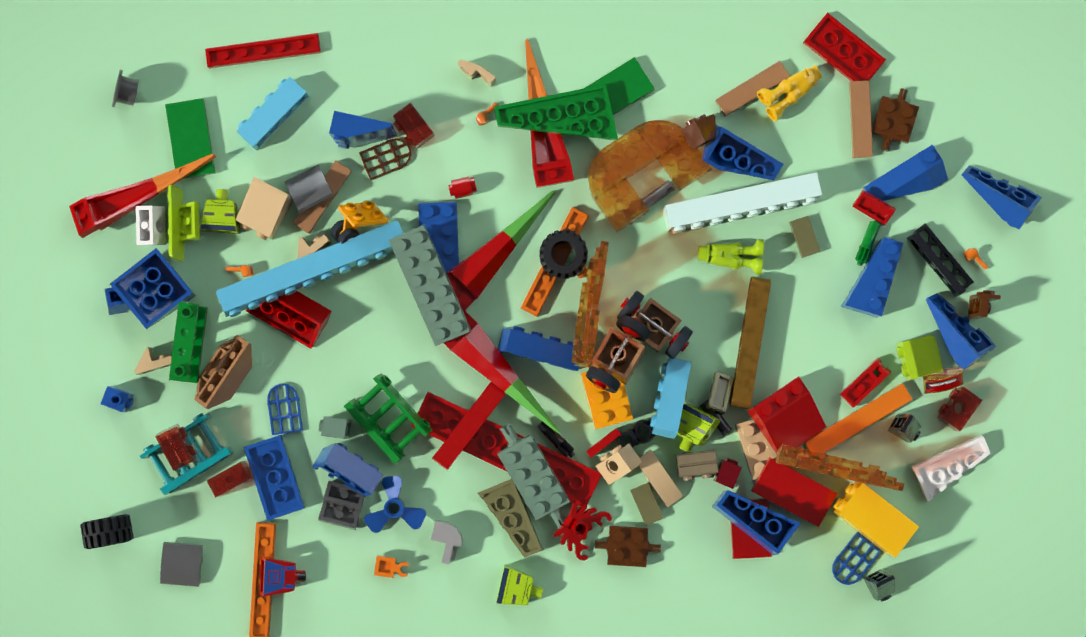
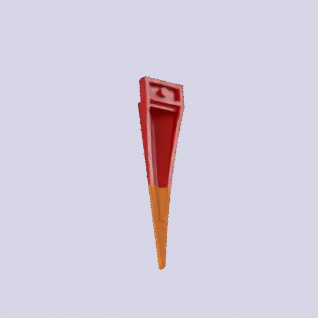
M526 38L528 98L544 97L547 94L529 41ZM530 131L532 169L536 188L573 182L571 161L561 134Z
M210 154L172 171L131 185L84 197L70 205L69 208L78 235L84 238L98 229L102 231L135 210L136 206H141L168 189L169 185H174L215 159V154Z

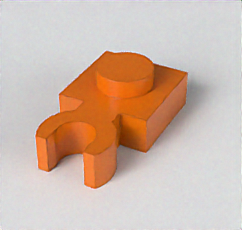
M377 555L374 575L393 578L395 572L401 577H406L408 573H403L401 567L409 566V563L404 561L396 564V558Z

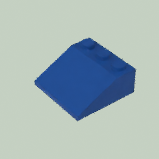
M334 111L329 131L330 136L338 144V147L344 149L396 138L397 135L392 123Z
M157 248L110 283L112 288L146 329L178 310L179 302L187 303L196 296Z

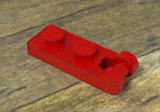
M876 358L839 394L852 408L858 405L891 373L888 367L885 368L881 364L882 361L879 358ZM875 369L880 373L878 376L873 373Z

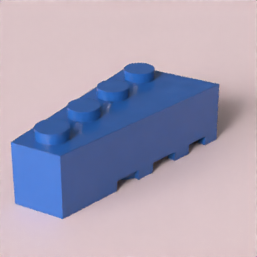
M886 237L878 242L841 307L876 318L883 315L903 246L902 242Z
M513 326V329L502 330L497 348L500 352H509L515 356L530 358L534 361L548 363L549 365L572 371L579 370L584 349L579 348L578 343L568 341L567 344L560 342V338L552 336L546 339L542 337V333L532 331L531 334L525 333L524 328Z
M729 490L723 491L712 505L715 510L772 555L780 553L801 524Z

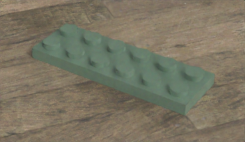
M425 224L390 239L391 247L435 346L470 332L471 328Z

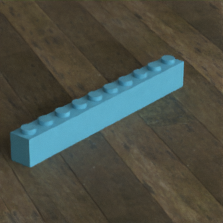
M398 220L358 235L343 244L341 242L219 289L216 291L217 298L225 316L235 317L245 309H255L263 302H273L279 296L284 294L291 295L297 291L296 289L301 287L309 288L319 280H329L334 274H344L349 272L352 267L357 265L362 267L368 264L370 260L375 258L380 260L386 257V254L394 252L389 240L403 234Z

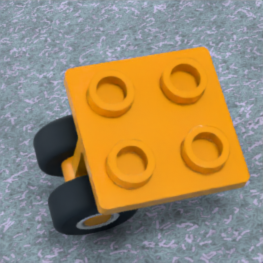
M372 201L339 205L338 210L344 216V220H340L333 225L331 235L335 241L343 244L360 235L357 231L359 227L388 223V218Z

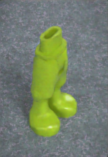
M757 239L755 244L751 246H743L738 242L699 246L698 261L730 267L733 270L740 269L742 266L748 267L756 275H761L762 258L745 259L739 257V255L762 257L764 239Z

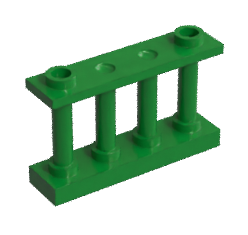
M178 303L169 380L198 383L208 307H202L199 304Z
M381 373L373 378L377 384L362 399L356 400L354 398L343 407L391 461L396 464L406 456L403 453V449L420 433L425 437L433 430L430 428L429 422L421 418L391 385V380ZM383 390L390 399L373 415H369L365 410V405ZM396 404L403 413L386 429H382L377 424V420ZM409 419L415 425V428L398 444L394 443L390 435Z

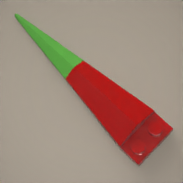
M551 191L508 227L446 273L463 312L480 296L556 191Z
M464 311L471 331L444 342V344L458 357L559 433V429L480 325Z

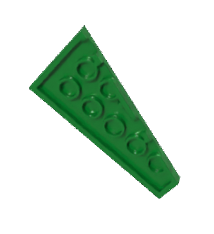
M606 84L494 106L498 127L618 141Z

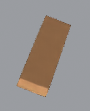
M778 61L722 95L715 102L726 117L757 98L758 90L762 88L770 90L784 79L789 78L790 75L781 61Z
M869 81L849 82L852 158L873 157Z
M335 160L325 175L334 196L299 213L293 224L310 234L352 171Z

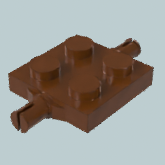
M903 88L900 89L898 99L885 96L881 98L872 127V134L885 139L881 149L883 151L886 149V152H889L892 142L899 141L906 144L909 142L919 106L905 101L908 92L906 89L905 91Z
M609 526L607 541L595 540V544H602V546L595 545V549H606L607 565L646 567L648 553L661 552V549H653L661 548V544H649L648 528Z

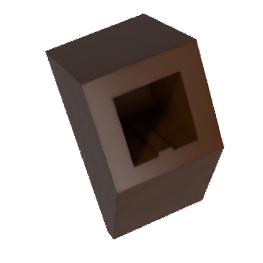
M703 114L697 119L693 118L686 122V127L681 130L691 150L702 147L715 138V115L706 116Z

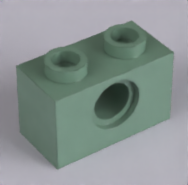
M324 416V419L320 420L319 423L321 436L349 439L352 420Z

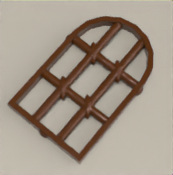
M398 138L387 140L359 152L370 181L400 170L409 163L412 155L408 143ZM400 141L403 144L395 147L391 142ZM387 143L389 144V150L378 153L376 148ZM407 146L409 148V153L397 156L395 150ZM374 150L376 155L365 160L363 159V153ZM389 152L393 153L394 159L387 162L381 161L380 156ZM409 156L406 163L400 165L399 159ZM378 159L380 165L370 169L367 168L365 162ZM392 162L397 163L398 167L387 172L385 171V165ZM378 168L382 169V174L371 178L370 171Z

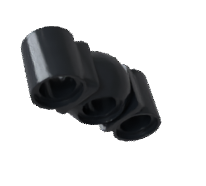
M651 418L639 420L634 423L632 429L621 433L617 440L618 445L624 447L621 439L625 435L631 437L632 443L630 445L632 448L635 445H639V443H650L655 437V434H652L653 427L650 426ZM642 426L647 427L649 431L648 435L644 438L638 433L639 428Z

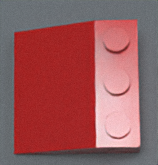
M799 376L747 411L780 459L826 428L811 393Z

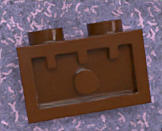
M983 290V292H977L976 295H971L967 318H986L991 311V303L989 302L1000 300L1001 296L995 295V291Z

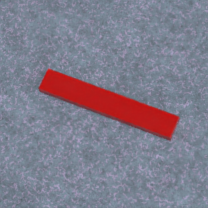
M314 33L206 48L205 53L207 67L210 69L321 53L319 34Z
M490 382L432 457V460L448 471L506 393Z

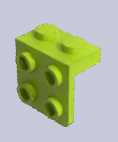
M934 335L897 343L896 351L898 357L901 358V370L906 380L943 371Z

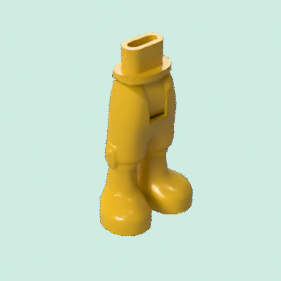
M816 65L811 68H805L803 71L784 79L773 90L766 88L758 90V99L768 106L766 113L771 120L776 122L782 117L783 111L789 105L796 104L813 86L817 85V81L822 78V75ZM786 94L782 100L774 103L780 96Z

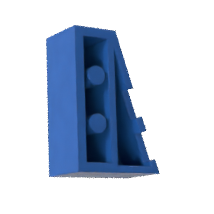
M334 443L323 448L312 466L316 470L319 467L329 472L328 476L333 479L336 476L345 482V486L364 496L371 495L383 476L376 466L368 465L361 456L347 451V447L340 443Z

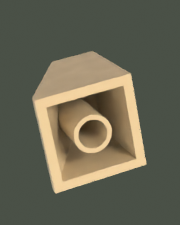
M254 177L236 221L240 223L239 227L249 232L250 229H253L257 232L256 236L267 240V238L273 240L293 203V199L285 192Z

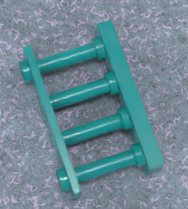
M201 413L193 418L194 422L156 446L151 444L143 449L144 453L140 455V458L146 459L150 457L165 481L163 482L165 486L160 488L163 495L170 494L233 454L230 447L224 448L220 446L205 422L211 418L210 414L203 415ZM197 426L201 428L214 449V455L209 458L207 456L204 457L189 431ZM183 436L197 459L196 463L198 465L192 469L186 465L173 444V441ZM165 446L181 470V476L176 479L170 476L156 453Z

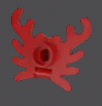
M573 502L569 515L553 535L554 537L562 535L561 545H564L567 540L569 551L573 550L572 543H574L576 557L579 560L585 561L588 559V556H582L581 551L583 549L587 550L588 546L581 544V540L587 538L588 531L593 529V522L602 526V517L606 516L608 521H611L612 517L606 511L590 516V514L597 511L596 508L587 509L585 504L577 510V503Z

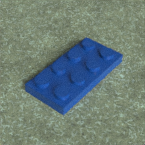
M457 202L418 203L419 227L425 224L447 273L459 264Z
M282 435L245 446L244 450L267 521L304 509L305 506Z

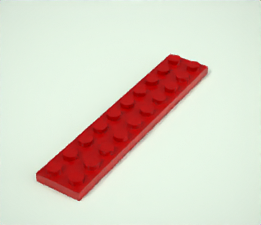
M427 392L417 414L429 422L430 428L433 431L428 435L445 442L468 410ZM486 420L463 451L507 471L497 454L508 447L507 444L509 443L502 431H500L502 426ZM517 434L518 438H519V437H521V439H522V438H525V437H523V436ZM538 444L570 502H576L579 506L588 505L601 477V473Z

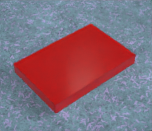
M749 499L769 509V501L767 499ZM730 521L733 559L772 557L769 551Z

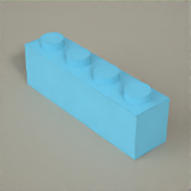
M291 77L283 79L278 85L279 88L274 93L271 92L266 96L265 102L261 107L257 106L252 111V116L248 120H243L238 126L239 129L236 132L255 150L309 96Z
M670 357L667 363L663 362L661 374H664L663 380H659L657 388L660 396L659 398L656 397L654 409H657L656 416L652 415L650 426L653 427L652 434L675 439L679 429L692 362L677 358L672 359Z

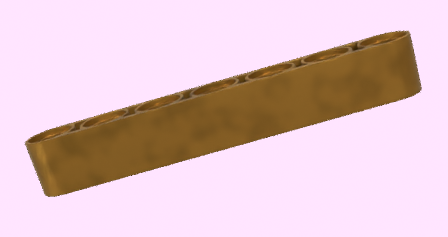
M753 276L750 279L734 374L735 378L730 398L731 407L748 410L751 407L771 286L770 279Z

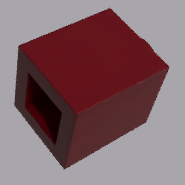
M733 459L721 460L718 473H716L713 481L733 489L742 467L737 466L738 462Z

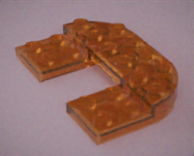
M653 120L642 123L618 138V140L604 147L594 157L588 174L589 190L593 200L616 232L649 212V209L627 179L655 160H658L680 191L712 170L709 164L702 161L703 155L698 148L691 150L681 132L683 129L681 126L665 120Z
M601 241L600 248L595 250L594 259H590L589 265L584 266L583 277L587 278L586 283L582 282L571 363H575V366L591 368L600 313L597 309L609 244L607 241Z
M782 444L781 448L778 447L775 463L903 491L904 484L897 482L898 478L886 476L887 472L880 471L879 466L869 464L868 468L862 467V462Z

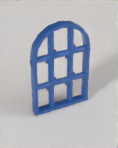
M288 384L275 385L268 394L267 405L272 435L303 431L300 399L297 391ZM279 386H285L286 399L279 400ZM288 387L294 391L295 398H290ZM275 389L276 398L274 401H270V395ZM291 401H297L298 414H292ZM282 402H287L288 415L281 416L280 405ZM277 403L278 415L277 417H272L270 404ZM299 416L300 429L294 430L293 417ZM279 419L281 432L274 433L273 420ZM283 419H290L291 431H283Z
M856 532L832 564L834 577L842 584L851 585L856 583L863 577L881 551ZM858 535L862 540L853 549L850 544ZM866 542L870 547L865 554L861 555L857 551ZM849 548L852 553L846 561H842L840 557ZM874 548L877 554L871 561H868L866 556ZM857 555L861 559L855 567L851 568L847 563L853 556ZM839 561L842 566L835 573V565ZM865 561L868 565L861 574H858L855 570ZM843 568L849 569L851 572L843 581L839 580L837 576ZM855 574L858 577L852 582H847L851 575Z

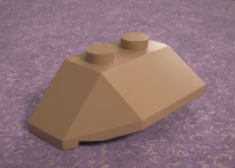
M236 335L233 339L219 346L199 376L195 401L204 408L210 409L233 397L252 368V349L249 342Z

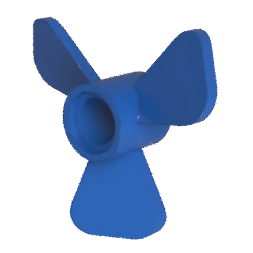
M400 476L384 477L382 479V486L389 500L385 503L384 510L367 514L364 517L365 524L372 532L378 533L389 518L400 516L412 529H419L426 517V511L422 508L405 507L403 501L399 499L402 486V478ZM391 503L399 505L398 513L390 511L389 506Z

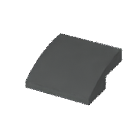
M319 164L285 181L299 213L334 196Z
M328 481L318 520L356 530L365 496L344 484Z
M164 542L160 584L199 587L201 583L203 545Z

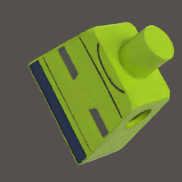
M217 189L216 200H206L200 223L201 231L240 234L239 222L236 221L238 215L237 203L228 200V190Z
M684 403L677 435L683 437L679 448L690 452L693 444L703 446L721 420L691 404Z
M504 565L496 603L528 605L529 597L541 599L543 588L532 585L533 576Z

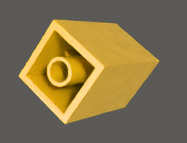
M856 481L854 484L850 483L845 489L846 494L842 499L839 498L834 503V510L832 512L885 554L896 558L919 526L864 483Z

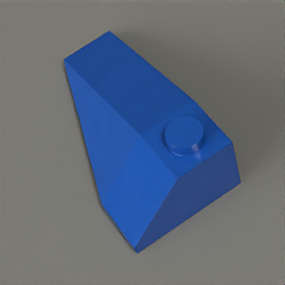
M715 125V138L705 144L702 161L718 170L768 180H775L784 165L718 125Z
M932 144L863 188L880 200L886 201L932 190L947 181L948 177L944 162Z
M971 165L962 173L964 179L1001 219L1006 221L1009 226L1017 229L1023 226L1042 198L1023 186L1019 185L1016 188L1009 185L1008 180H996L990 173Z
M936 293L926 299L951 356L963 370L976 363L996 347L980 328L976 330L969 324L970 320L966 316H959L956 313L955 307L941 295Z

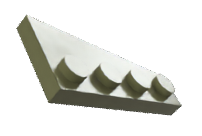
M512 479L478 492V495L498 519L502 528L509 534L510 539L524 558L543 550L521 494Z

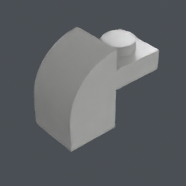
M441 520L435 521L431 540L446 543L441 563L449 564L451 560H455L457 549H454V545L462 546V535L455 525Z

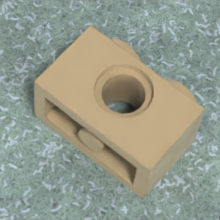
M629 443L624 447L618 445L611 450L612 454L608 452L600 458L601 462L596 465V468L608 485L628 474L642 463Z

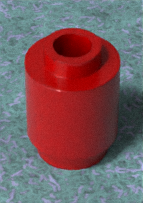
M468 176L451 180L452 184L448 185L450 195H455V199L470 196L477 192L474 177L469 178Z

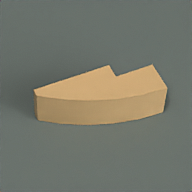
M648 450L639 457L642 463L638 467L667 508L683 497L652 450Z

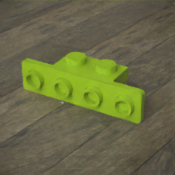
M169 185L167 194L169 217L168 252L170 258L181 262L184 261V243L200 239L199 203L193 201L183 204V190L174 185Z

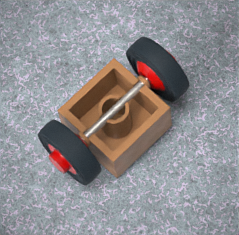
M635 291L630 299L626 298L620 306L623 309L618 314L617 319L621 315L630 317L635 315L636 319L640 320L651 331L650 336L643 343L657 353L667 340L671 339L665 354L672 359L675 358L680 351L683 352L689 345L688 340L693 331L684 326L680 332L674 335L673 332L682 320L652 298L647 301L642 309H639L644 295L639 291Z
M621 315L616 322V326L625 335L610 328L591 360L592 366L586 373V377L594 383V386L611 393H616L621 383L627 385L645 354V346L632 338L645 342L651 333L640 320L627 315Z

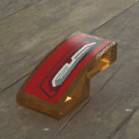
M963 368L943 369V374L923 375L924 394L948 391L964 385Z

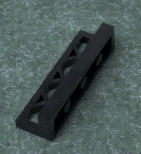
M926 223L907 237L909 242L955 297L964 293L965 289L974 283ZM923 229L929 235L928 242L919 234ZM931 246H938L940 248V257L931 249ZM943 260L950 261L953 264L952 272L945 266ZM955 275L963 276L967 282L962 286L955 278Z

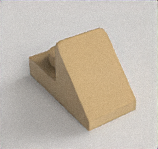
M318 235L311 241L312 245L309 246L299 236L297 259L324 249L331 241L325 235L322 237Z
M147 347L134 372L136 375H142L171 366L172 356L163 354L157 356L156 360L152 347Z

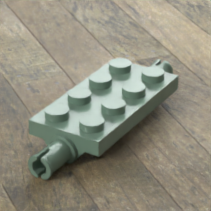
M511 423L507 424L506 427L503 426L500 428V431H502L509 444H507L508 447L498 452L497 455L535 520L547 514L551 515L559 529L566 519L560 508L569 503L570 499L532 434L521 439V437L518 438Z

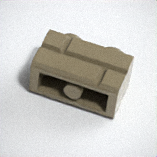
M715 450L676 454L678 477H683V481L695 480L694 476L702 475V479L713 478L714 474L718 473Z

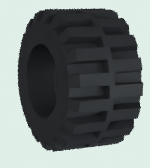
M562 229V231L556 230L554 233L547 235V238L543 240L540 246V263L545 272H548L550 276H554L556 279H569L570 277H575L583 270L588 258V249L586 248L585 241L581 239L579 234H575L574 231H566V229ZM558 244H568L574 249L575 258L569 265H558L553 260L552 251Z
M127 514L86 521L80 524L85 549L120 544L134 539L130 515Z

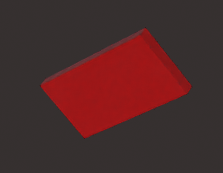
M828 12L803 42L851 82L869 81L886 61L883 56Z
M771 457L767 460L751 489L753 493L817 527L820 526L837 496L835 491Z

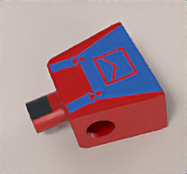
M261 557L259 594L262 596L292 592L295 590V582H305L306 572L305 570H296V563Z

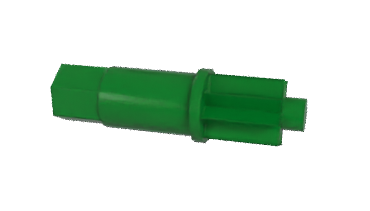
M870 221L863 241L859 246L855 257L859 266L867 263L872 252L874 241L881 226L877 222Z

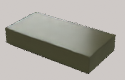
M808 216L789 222L801 258L821 252Z
M718 371L715 372L706 405L707 409L721 414L726 413L735 377Z
M648 482L630 490L646 526L663 519Z

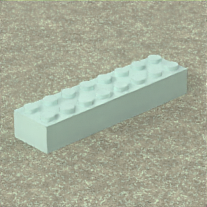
M816 172L665 205L663 214L667 232L672 231L673 234H678L690 227L691 230L703 228L702 226L710 223V226L719 225L726 219L729 222L740 220L745 215H747V218L756 217L763 211L766 214L777 212L782 207H784V210L793 209L800 203L803 206L811 205L818 201L817 198L822 195Z

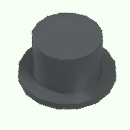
M121 69L117 78L112 107H115L116 102L133 106L136 98L139 80L122 76L123 70Z

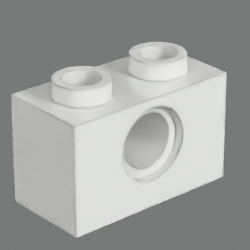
M136 206L137 245H166V215L164 206Z

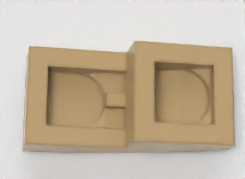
M464 60L457 62L458 67L471 79L478 74L490 87L496 82V77L479 65Z

